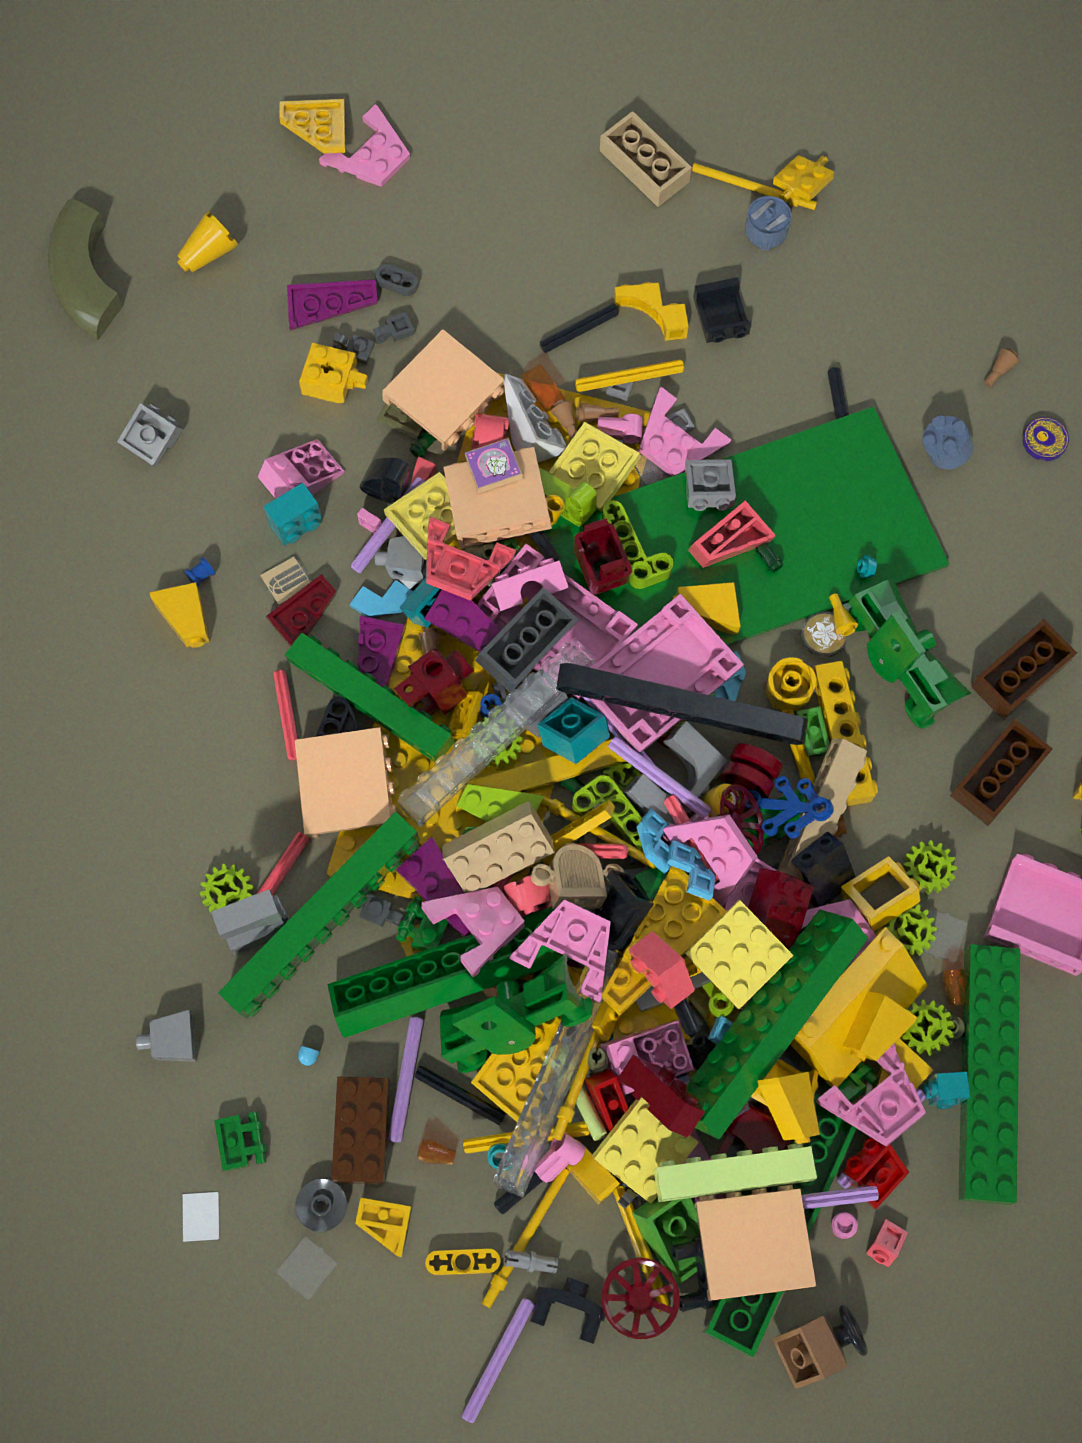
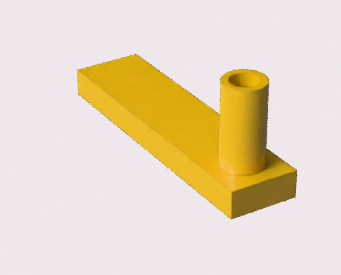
M610 800L605 801L552 834L554 852L610 819L615 808ZM555 853L533 863V865L543 861L545 865L550 866Z

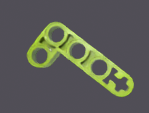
M539 467L545 498L549 495L559 496L565 504L561 516L577 526H583L597 510V494L595 489L586 482H581L574 489Z
M614 500L608 501L603 507L601 519L607 518L608 523L615 526L617 533L624 532L627 536L619 538L625 553L633 552L636 554V557H628L632 567L630 584L634 588L642 589L668 579L673 567L671 556L667 553H658L647 558L622 504ZM663 564L667 569L660 570L656 565ZM642 572L646 577L638 578L635 573Z
M600 775L574 794L572 809L580 816L585 815L607 800L623 805L624 811L621 813L613 811L610 820L630 845L643 851L638 831L630 832L626 828V824L629 822H634L638 825L642 817L609 776ZM598 784H606L609 791L602 794L597 791L596 786ZM579 798H586L589 800L590 805L582 808L578 806L577 800Z

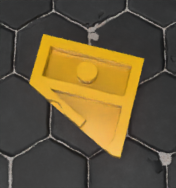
M360 1197L355 1224L396 1256L402 1258L411 1206Z

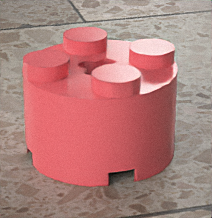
M476 414L474 422L476 427L474 428L471 450L504 440L508 430L509 418Z
M531 875L518 881L517 884L514 881L503 886L506 898L521 917L552 907L549 884L537 886L532 882Z

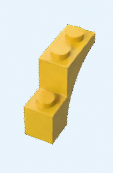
M645 282L640 285L624 284L615 287L614 303L616 306L632 307L648 314L659 325L665 341L687 338L689 327L685 304L671 303L667 306H662L659 283Z

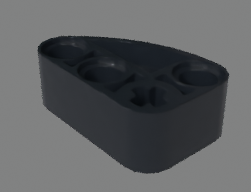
M386 457L376 459L369 465L359 488L371 497L393 504L404 495L409 486L410 465L399 458Z
M338 696L330 700L316 737L326 735L325 732L330 728L337 729L336 734L359 730L354 712L345 698ZM337 707L345 708L342 714L334 713Z

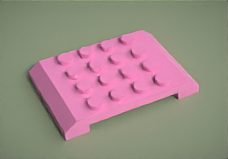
M525 544L501 575L507 573L509 577L518 575L517 570L527 566H531L532 570L541 567L539 562L544 561L545 557ZM565 574L564 576L569 588L551 594L579 620L534 668L555 685H557L561 663H572L590 667L615 649L638 628V624L622 612L612 609ZM536 581L524 583L520 591L522 600L526 597L530 601L542 589V586ZM492 586L476 604L501 630L522 610L517 605L500 611ZM569 694L570 696L578 700L582 698V696Z
M679 594L663 607L657 615L600 661L590 666V668L711 695L740 670L744 664L686 599ZM591 699L638 753L649 747L681 720Z

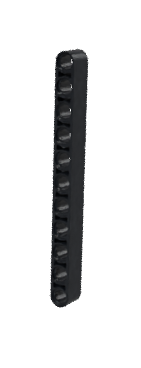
M561 663L559 666L556 689L564 693L787 744L803 745L806 742L808 719L801 716L577 664Z

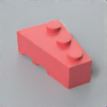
M745 500L694 542L688 551L704 568L758 548L763 543H770L776 535Z

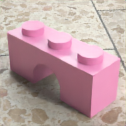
M553 558L539 562L541 566L532 570L531 566L518 569V575L509 577L507 573L495 577L496 582L491 585L500 611L523 603L520 591L523 584L528 581L538 582L542 588L544 587L550 593L569 588L560 561L554 562Z

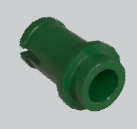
M425 431L416 442L410 444L409 450L416 458L424 457L425 451L437 439Z
M767 542L760 545L755 551L766 564L767 571L775 573L783 567L782 558L777 557Z
M576 777L559 781L561 788L565 787L573 794L585 786Z

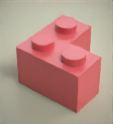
M653 931L629 948L632 957L630 961L632 967L636 972H643L646 979L653 986L652 994L659 1003L664 1002L672 1009L695 991L684 959Z

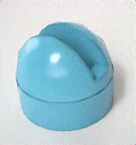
M300 1046L298 1052L299 1061L303 1065L310 1066L317 1061L320 1052Z

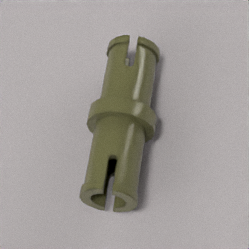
M596 1048L591 1049L588 1055V1066L595 1075L608 1069V1058L601 1048L596 1051Z

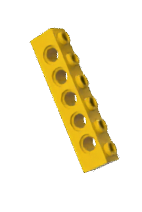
M842 661L815 665L813 668L816 675L815 691L819 706L821 707L829 743L831 744L832 739L843 738L865 749L866 739L863 734H860L859 730L861 725L860 715L858 712H855L853 706L855 704V695L853 690H849L848 686L850 681L848 669L844 668ZM835 685L839 688L840 691L833 692L830 690L829 686ZM835 707H841V708H843L844 711H845V714L841 715V714L836 713V711L834 710V708H835ZM840 730H848L851 736L844 737L841 735ZM866 755L865 764L857 774L861 777L862 782H856L854 790L850 792L847 798V806L872 802L876 796L875 794L878 792L876 781L872 780L870 771H872L871 760Z

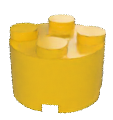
M789 657L778 661L771 669L765 684V693L772 707L778 710L792 709L793 711L805 707L816 687L815 672L799 658Z

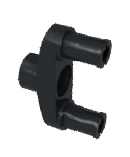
M701 1236L694 1237L689 1242L672 1245L671 1254L676 1262L695 1257L699 1283L697 1292L680 1295V1311L686 1312L701 1307L703 1309L715 1307L718 1300L708 1301V1283Z
M567 1277L563 1290L545 1287L537 1288L535 1295L537 1300L530 1322L544 1326L552 1303L558 1302L585 1312L584 1315L587 1316L579 1339L594 1344L601 1321H604L606 1316L602 1307L585 1299L589 1285Z

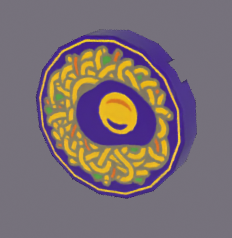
M1040 417L1032 420L1027 425L1022 441L1026 452L1033 458L1052 461L1059 458L1067 449L1069 435L1065 426L1058 420L1050 417Z

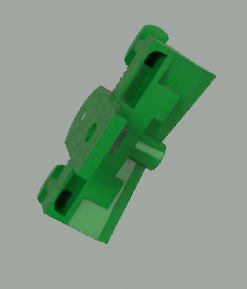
M893 578L855 594L849 602L843 604L858 623L855 632L867 629V633H870V637H872L867 643V652L874 670L880 677L890 683L900 680L905 689L908 690L912 698L905 702L904 707L907 715L916 727L920 729L931 727L935 723L933 718L935 714L971 694L928 651L935 646L934 636L927 629L919 632L916 631Z
M565 953L536 978L524 983L521 990H519L518 983L503 981L497 985V997L493 996L484 1001L442 1010L440 1014L441 1057L451 1064L457 1062V1068L460 1073H468L481 1068L488 1058L487 1050L493 1054L507 1055L527 1049L535 1040V1026L546 1023L550 1019L561 1015L562 1025L566 1027L576 1026L587 1021L593 1013V1004L589 997L583 999L577 994L568 972V955Z

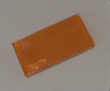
M542 364L522 374V379L545 412L553 409L554 403L565 399Z

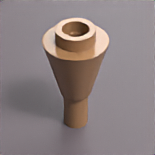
M1010 348L1001 349L992 372L984 383L991 387L999 376H1002L1019 363L1018 354Z
M563 399L553 404L554 408L551 410V413L567 430L572 440L577 433L571 401L566 402Z
M581 402L580 406L576 408V419L580 421L581 425L584 422L591 423L597 421L598 417H618L619 415L617 407L604 408Z
M435 628L423 629V633L418 634L423 653L425 654L431 649L438 650L442 633L437 632Z

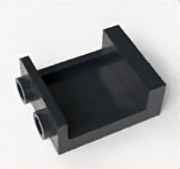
M738 277L695 286L693 299L706 343H719L725 339L734 337L738 339L750 334L752 324L750 320H747L741 301Z
M830 832L824 833L791 860L792 864L800 870L805 883L814 886L810 902L816 907L827 905L842 892L841 886L856 877L844 844Z
M611 869L606 878L613 886L607 893V898L602 907L597 909L594 914L610 921L607 950L623 951L654 903L629 874Z

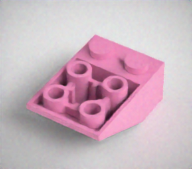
M316 439L265 459L258 478L276 499L302 482L313 496L344 474L345 471L320 441Z
M679 1020L624 1035L600 1044L608 1058V1069L617 1078L632 1055L660 1067L666 1065L677 1073L676 1076L694 1070ZM620 1084L623 1095L634 1092V1089Z

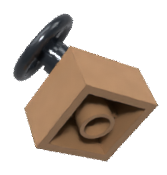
M841 1305L839 1307L842 1324L832 1327L824 1316H820L772 1338L795 1389L826 1379L847 1367L843 1347L851 1343L861 1356L867 1355L868 1349L862 1332L847 1306Z

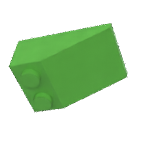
M657 1196L652 1204L647 1201L632 1212L641 1234L661 1264L671 1272L677 1285L697 1272L695 1257L676 1262L671 1254L672 1245L692 1241V1238L700 1236L698 1215L691 1198L659 1202Z

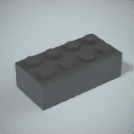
M543 587L479 653L475 661L511 693L573 628L579 619Z

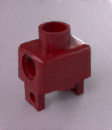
M607 518L585 525L583 532L576 534L574 537V553L592 594H599L627 584L632 574V567L615 526L608 523ZM605 563L600 566L599 573L593 569L594 564Z
M431 649L408 666L410 670L409 677L394 689L409 708L414 705L413 709L419 713L423 710L430 716L438 710L446 715L467 697L468 691L462 681L474 671L456 649L445 658L438 650ZM407 687H413L411 692H405ZM419 703L424 704L421 709H416Z
M761 1102L758 1107L751 1103H746L724 1132L725 1138L716 1154H726L732 1142L745 1146L748 1150H752L753 1154L763 1153L762 1149L768 1147H778V1151L788 1150V1145H791L794 1139L783 1140L768 1106Z

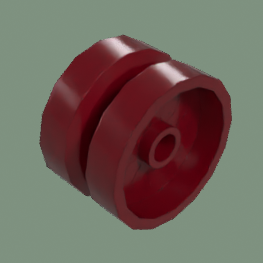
M744 743L735 744L729 757L732 762L726 763L721 773L722 780L726 784L744 786L748 791L755 790L762 798L768 799L774 787L772 781L778 778L783 765L776 757L758 747Z

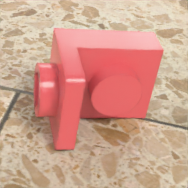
M885 1219L866 1254L877 1263L889 1267L898 1257L908 1232Z

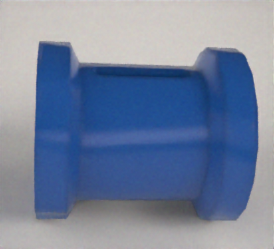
M204 557L192 569L184 571L192 583L196 582L197 587L209 575L213 576L216 574Z
M495 694L485 695L480 702L482 718L486 717L489 721H493V716L496 715L498 719L501 715L502 707L500 698ZM491 704L495 705V708H492L490 711L487 710V707H490Z

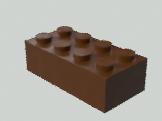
M1043 619L974 680L971 687L1005 720L1068 665L1077 652Z
M1014 718L950 796L989 826L1053 748Z
M337 1076L332 1182L385 1185L390 1096L389 1078Z

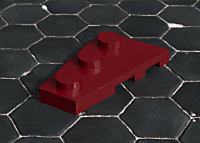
M321 574L269 613L266 618L291 647L301 633L306 636L310 634L336 596V590Z

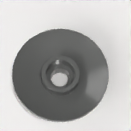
M313 1180L307 1183L298 1193L295 1203L296 1214L299 1221L312 1231L326 1232L332 1230L341 1223L346 1214V1195L342 1188L331 1180ZM321 1201L327 1203V1208L324 1211L318 1210L317 1207Z

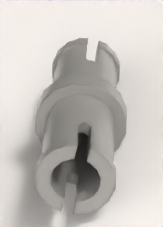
M510 1249L505 1251V1255L508 1256V1258L504 1257V1266L523 1268L526 1272L536 1270L555 1274L557 1268L554 1267V1265L558 1266L557 1257L537 1255L535 1251H529L528 1253L512 1251Z

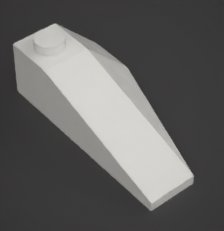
M505 374L503 376L511 441L515 450L534 447L537 462L561 455L567 445L557 428L552 429L547 422L549 416L535 405L537 399L524 381Z

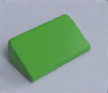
M817 706L797 711L798 716L808 719L805 742L808 757L825 756L830 743L821 707Z

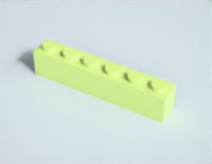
M803 1143L788 1145V1150L778 1151V1147L763 1148V1153L753 1154L752 1150L737 1152V1157L727 1158V1154L712 1155L711 1160L701 1161V1157L685 1159V1164L676 1165L674 1160L661 1162L660 1167L654 1170L658 1201L665 1202L813 1181L817 1179L811 1146L803 1147Z

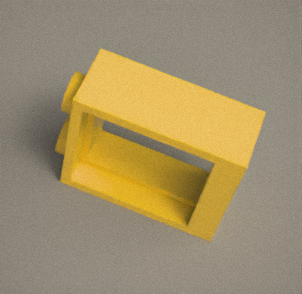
M889 856L841 886L843 900L851 899L873 932L920 902L919 891L921 889L914 878L910 879L906 875L903 866L899 862L895 863ZM891 874L905 891L874 910L860 893Z

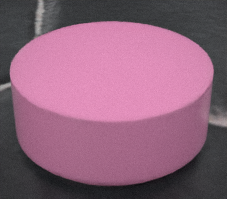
M848 1212L838 1213L831 1220V1230L838 1238H850L857 1231V1220Z

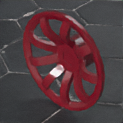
M739 784L730 785L721 796L720 814L717 816L730 815L745 839L747 838L753 843V851L757 855L762 848L764 831L762 830L763 819L759 806L753 795L744 786ZM737 791L741 792V794H742V799H741V801H740L739 804H738L739 796H738ZM729 793L733 797L732 803L726 799ZM749 800L752 808L741 813ZM724 806L728 808V811L725 813ZM754 814L756 815L757 823L744 822L745 819ZM746 829L758 831V839L746 831Z
M638 1257L623 1261L613 1268L603 1284L601 1292L603 1312L611 1326L624 1336L633 1339L656 1337L666 1331L677 1316L680 1295L676 1280L665 1266L649 1258ZM639 1264L654 1267L645 1283L641 1282ZM631 1265L634 1276V1284L632 1285L618 1274V1272ZM659 1272H661L670 1284L653 1290L651 1286ZM613 1278L626 1290L625 1295L608 1294ZM673 1291V1307L655 1301L656 1296ZM608 1301H624L626 1306L613 1317L609 1310ZM652 1308L670 1314L661 1326H659L652 1314ZM630 1311L634 1313L631 1331L617 1323ZM641 1315H646L653 1331L638 1333Z

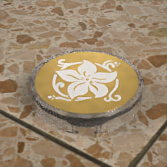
M818 612L811 615L805 621L801 630L803 645L812 655L820 658L835 656L844 649L848 640V636L836 634L834 614L830 612Z

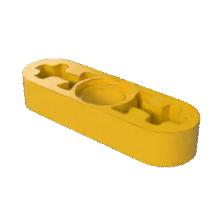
M493 1249L433 1251L428 1254L425 1266L433 1275L484 1274L495 1272L499 1268L501 1260L499 1254ZM473 1253H479L478 1259H484L486 1254L490 1253L492 1258L497 1260L490 1269H487L486 1264H478L479 1270H473L475 1265ZM453 1254L451 1259L453 1271H447L448 1265L440 1266L439 1271H435L434 1266H430V1261H433L436 1255L439 1256L440 1260H448L447 1255ZM461 1254L469 1256L471 1260L470 1266L465 1270L458 1269L455 1264L456 1258Z

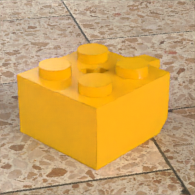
M312 343L299 384L302 395L340 404L345 402L349 389H353V387L366 389L368 376L359 373L358 369H356V353Z

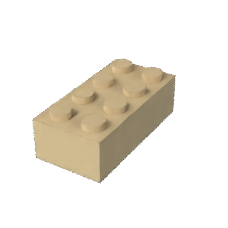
M633 111L601 135L600 152L657 207L690 182L692 167Z
M530 801L442 845L443 860L465 893L482 890L555 853L553 839Z

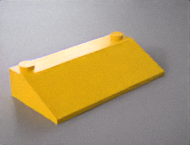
M886 927L875 932L876 937L841 974L790 1043L831 1087L835 1085L838 1088L861 1062V1060L851 1056L852 1051L843 1046L867 992L871 991L886 995L903 1008L908 1009L928 986L904 945Z

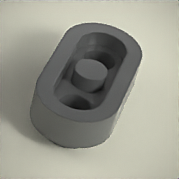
M384 264L379 266L375 272L376 282L382 288L404 296L413 295L418 289L417 277L406 270Z

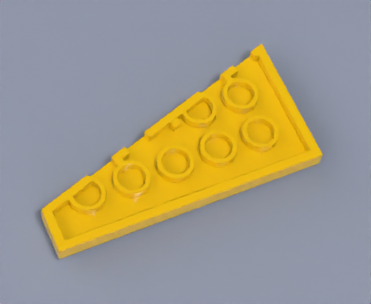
M674 866L670 867V871L653 900L654 905L636 930L621 962L602 993V999L619 1016L652 986L643 972L638 973L630 963L632 957L629 948L653 931L683 957L684 953L727 912L713 898L708 901L688 893L689 875Z
M567 965L571 981L577 991L581 975ZM561 1015L546 1021V1023L535 1026V1040L527 1049L507 1055L492 1053L471 1082L526 1130L531 1129L565 1027L562 1025Z

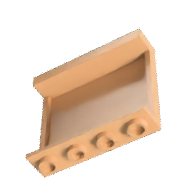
M442 329L382 391L383 401L389 406L392 403L395 404L442 443V450L445 451L448 446L452 447L457 443L460 438L459 435L464 430L468 431L473 426L476 414H484L493 399L498 400L504 393V378Z
M534 447L514 451L523 479L480 494L467 462L454 463L443 467L460 549L552 529Z
M380 727L295 740L305 836L316 838L319 837V834L380 826L395 811L397 812L396 804H392L395 786L394 782L390 781L389 772H392V761L390 757H387L386 748H390L389 736L384 734Z
M793 1185L777 1187L778 1192L768 1193L767 1188L751 1190L752 1195L742 1196L741 1192L726 1193L725 1199L717 1200L715 1195L700 1197V1202L694 1204L695 1208H697L708 1283V1301L816 1286L800 1189L793 1190Z

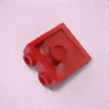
M868 1138L863 1144L864 1148L858 1155L848 1159L847 1167L842 1172L854 1188L877 1187L878 1200L867 1202L876 1210L910 1172L890 1144L886 1147L875 1139Z

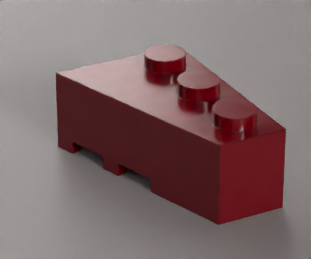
M632 1055L617 1081L621 1085L634 1089L632 1096L637 1100H640L642 1097L650 1105L647 1110L668 1130L688 1138L705 1113L698 1104L699 1099L686 1090L688 1086L675 1077L677 1073L666 1065L660 1067Z

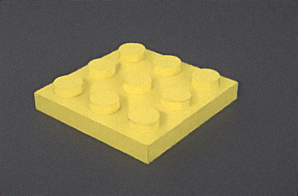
M584 422L548 473L574 489L581 482L591 485L597 494V510L603 512L604 505L611 501L640 460L641 455L634 449Z
M440 472L384 509L386 517L425 560L427 559L428 522L430 517L450 524L449 531L443 542L444 544L448 545L457 539L446 479Z
M740 900L723 914L684 953L737 1009H740L793 956Z
M641 1097L640 1100L636 1099L593 1153L592 1157L652 1204L658 1196L654 1170L660 1167L661 1162L674 1160L676 1165L683 1164L699 1142L691 1135L687 1138L668 1130L647 1110L650 1105Z

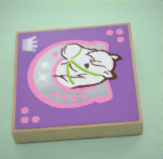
M509 438L464 453L479 494L523 479Z

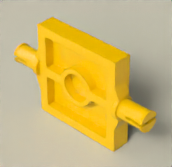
M797 155L774 177L773 185L784 190L779 195V198L787 202L791 196H795L810 202L834 179V171L824 167L828 163L827 157L821 156L816 162Z

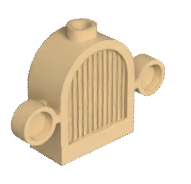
M567 843L557 851L550 866L538 864L534 867L531 873V880L537 886L549 884L553 909H556L563 900L583 909H600L607 898L605 883L613 886L606 878L611 869L623 873L624 871L617 864H609L605 870H602L600 860L593 851L576 843Z

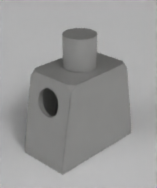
M404 536L391 538L387 552L375 553L376 566H386L388 574L392 579L421 583L426 578L427 559L425 560Z
M190 1010L152 1020L149 1023V1034L136 1035L137 1049H151V1055L155 1060L196 1062L194 1019Z

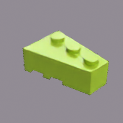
M467 784L456 806L488 822L527 801H530L535 811H537L544 795Z

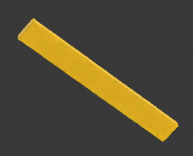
M607 740L577 764L557 755L452 786L450 791L456 811L458 812L463 810L456 805L467 784L525 792L623 763L626 760L608 747L611 740Z

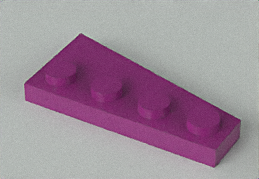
M376 280L287 285L290 330L378 304Z
M441 590L424 618L429 623L478 652H481L501 631L472 600L470 601L445 590Z
M360 616L358 671L363 675L366 672L372 675L377 680L376 683L381 687L384 685L389 686L406 628L402 624Z
M432 837L396 869L397 873L426 901L465 893L443 860V854ZM457 914L445 918L463 937L471 933Z

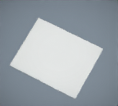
M218 1192L182 1194L183 1242L219 1239Z

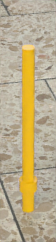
M694 163L692 166V172L767 196L779 198V195L784 192ZM791 196L787 200L789 205L794 207L799 205L815 211L817 206L816 201L811 200L809 202L801 197Z
M544 795L540 803L547 807L550 813L556 816L560 815L571 822L581 817L564 807V803L557 799L552 800ZM597 826L589 831L609 844H624L629 849L628 855L652 869L656 868L654 864L645 858L643 851L603 828Z
M594 1029L564 1106L560 1107L557 1114L558 1121L552 1137L556 1140H562L567 1124L571 1123L575 1113L573 1109L589 1070V1052L591 1049H597L600 1037Z
M563 1169L554 1178L512 1251L523 1252L570 1171ZM503 1265L498 1275H494L490 1282L491 1287L481 1302L489 1309L491 1308L499 1292L504 1291L508 1282L506 1280L514 1267Z

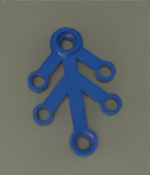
M785 776L778 777L775 780V786L779 792L785 795L788 801L762 798L757 791L749 790L756 800L759 809L782 811L772 819H767L762 823V830L768 836L775 835L778 832V826L796 814L806 813L795 822H788L784 827V831L789 838H797L801 834L803 827L814 820H827L834 811L832 802L827 798L818 797L812 782L807 778L801 779L797 784V788L802 795L808 797L811 803L800 802L791 788L790 781ZM804 785H809L806 789H802ZM749 800L745 806L747 810L752 808ZM773 825L771 829L767 830L768 826ZM792 828H796L794 832H789Z

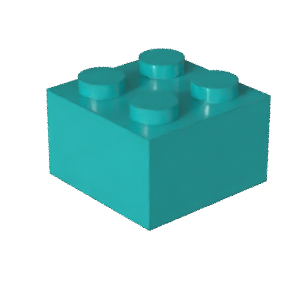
M303 482L263 506L268 524L283 546L288 543H295L301 535L308 531L316 530L322 523L319 505Z
M572 697L537 724L543 746L574 764L580 762L610 737L605 715Z

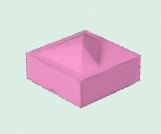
M363 508L357 513L359 524L372 533H375L380 527L381 520L377 515H373Z

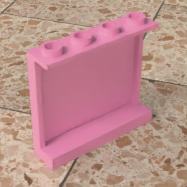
M1017 853L1011 859L984 939L1004 947L1020 948L1021 954L1077 976L1082 973L1081 876L1073 872L1065 873L1060 871L1057 866L1051 863L1035 861V858L1031 855Z

